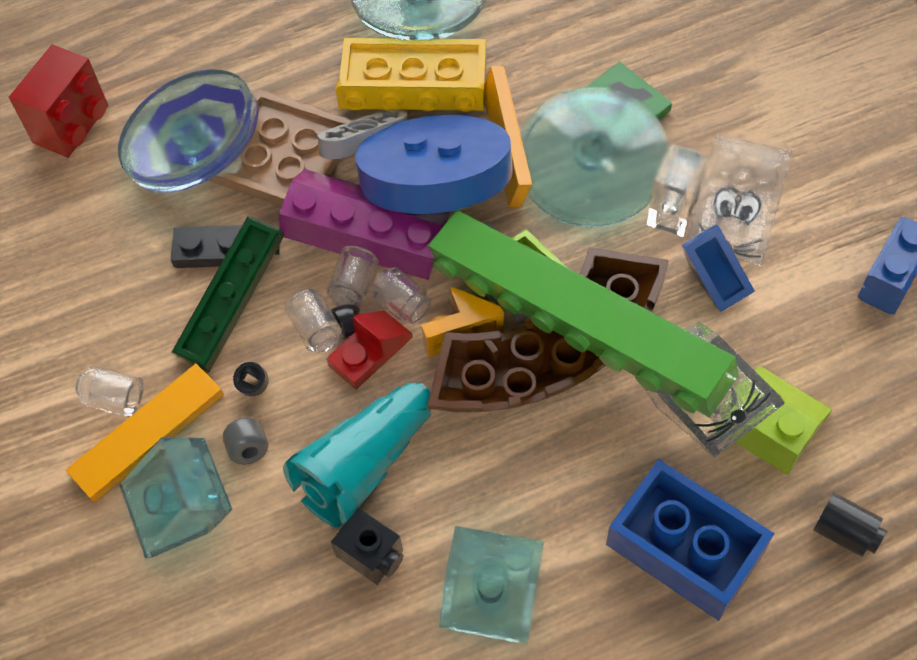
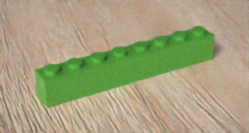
M459 210L455 211L428 245L436 261L434 266L444 276L450 279L457 276L464 280L466 285L480 296L489 294L496 298L498 303L510 313L518 314V312H521L530 317L533 324L542 331L551 333L553 330L559 333L576 350L580 352H585L586 350L593 352L610 369L616 372H621L622 369L635 376L639 384L649 391L657 392L661 390L672 396L673 401L689 413L698 411L710 418L739 377L736 356Z

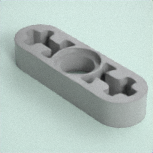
M383 110L320 132L318 134L319 155L326 159H341L354 155L362 142L368 137L393 124L406 121L407 113L402 110Z

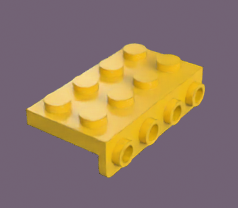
M344 38L340 79L336 83L339 109L484 111L486 39Z

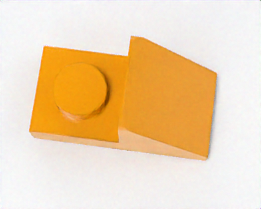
M450 287V302L454 314L450 316L439 315L432 318L428 323L421 325L423 344L428 357L440 354L445 332L484 333L499 330L500 334L504 333V312L501 306L455 287Z

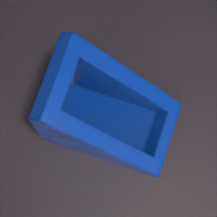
M719 225L712 226L682 245L690 269L720 312L755 292Z

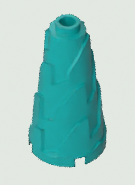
M408 382L402 387L398 386L385 397L377 398L352 418L342 420L319 439L294 453L283 465L284 476L292 491L295 492L302 485L306 496L301 502L315 516L335 528L344 525L355 513V510L364 503L388 475L386 472L388 468L406 449L413 435L431 416L430 411L432 409H428L430 390L419 382L415 384Z

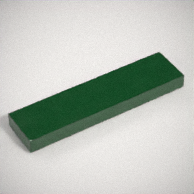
M247 216L171 353L193 365L196 363L200 368L210 372L285 236L282 230Z

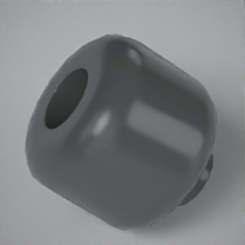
M248 417L239 418L227 425L223 432V442L228 456L237 464L246 465L257 462L264 457L268 450L269 444L261 423L256 419Z

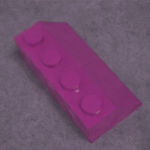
M304 169L291 181L279 212V227L285 235L284 238L429 280L435 259L428 245L447 223L450 212L413 214L387 210L368 201L362 194L358 184Z

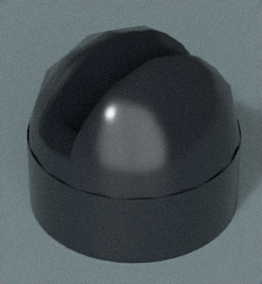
M349 303L331 309L333 324L343 339L355 333L352 318L360 312L359 307Z
M255 362L241 364L233 375L234 386L246 396L254 397L261 395L269 384L267 372ZM247 374L260 381L256 387L244 381Z

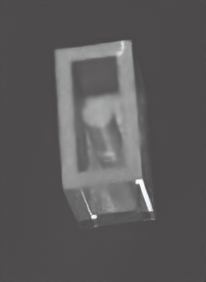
M669 145L654 180L647 225L684 237L699 199L708 156L697 153L689 148Z

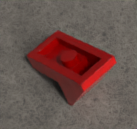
M385 310L355 315L352 318L355 333L326 358L328 366L356 390L413 338V334Z

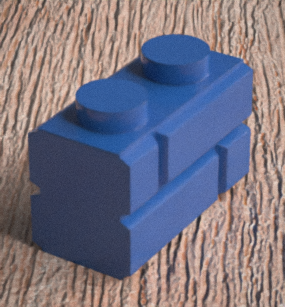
M907 217L899 218L857 296L861 301L888 314L895 315L917 275V222Z

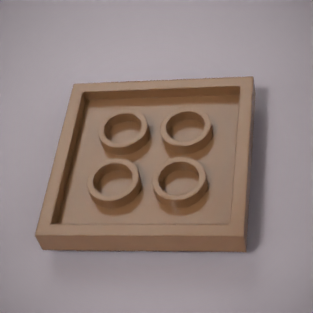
M257 89L249 101L254 122L250 134L227 166L207 178L208 181L282 206L291 181L301 171L307 169L331 176L340 159H326L319 155L318 134L354 120ZM240 118L207 170L219 165L237 142L242 133Z

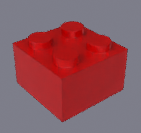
M53 44L50 45L8 97L32 143L69 158L77 146L83 143L86 134L96 121L103 117L106 108L109 106L89 58Z

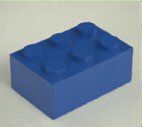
M658 459L609 526L606 545L719 621L765 553L775 533Z

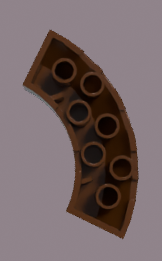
M588 247L587 255L579 274L652 312L663 287L669 260ZM531 319L524 322L523 327L501 334L499 330L484 333L445 332L428 402V409L450 412H487L511 409L539 402L560 394L587 380L606 365L593 352L589 350L580 352L566 342L564 336L553 330L551 333L542 331L533 324Z

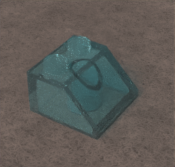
M161 437L119 485L145 558H153L210 533L233 510L204 438Z
M455 526L446 567L439 627L528 644L543 561L544 541Z

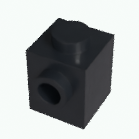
M360 508L355 510V513L331 541L337 558L376 585L379 584L385 575L387 577L392 576L404 557L400 536Z

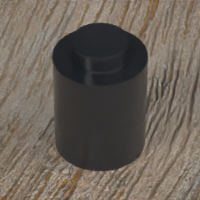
M835 492L830 497L813 529L818 534L860 557H863L866 550L875 554L887 530L880 527L883 520L882 517Z

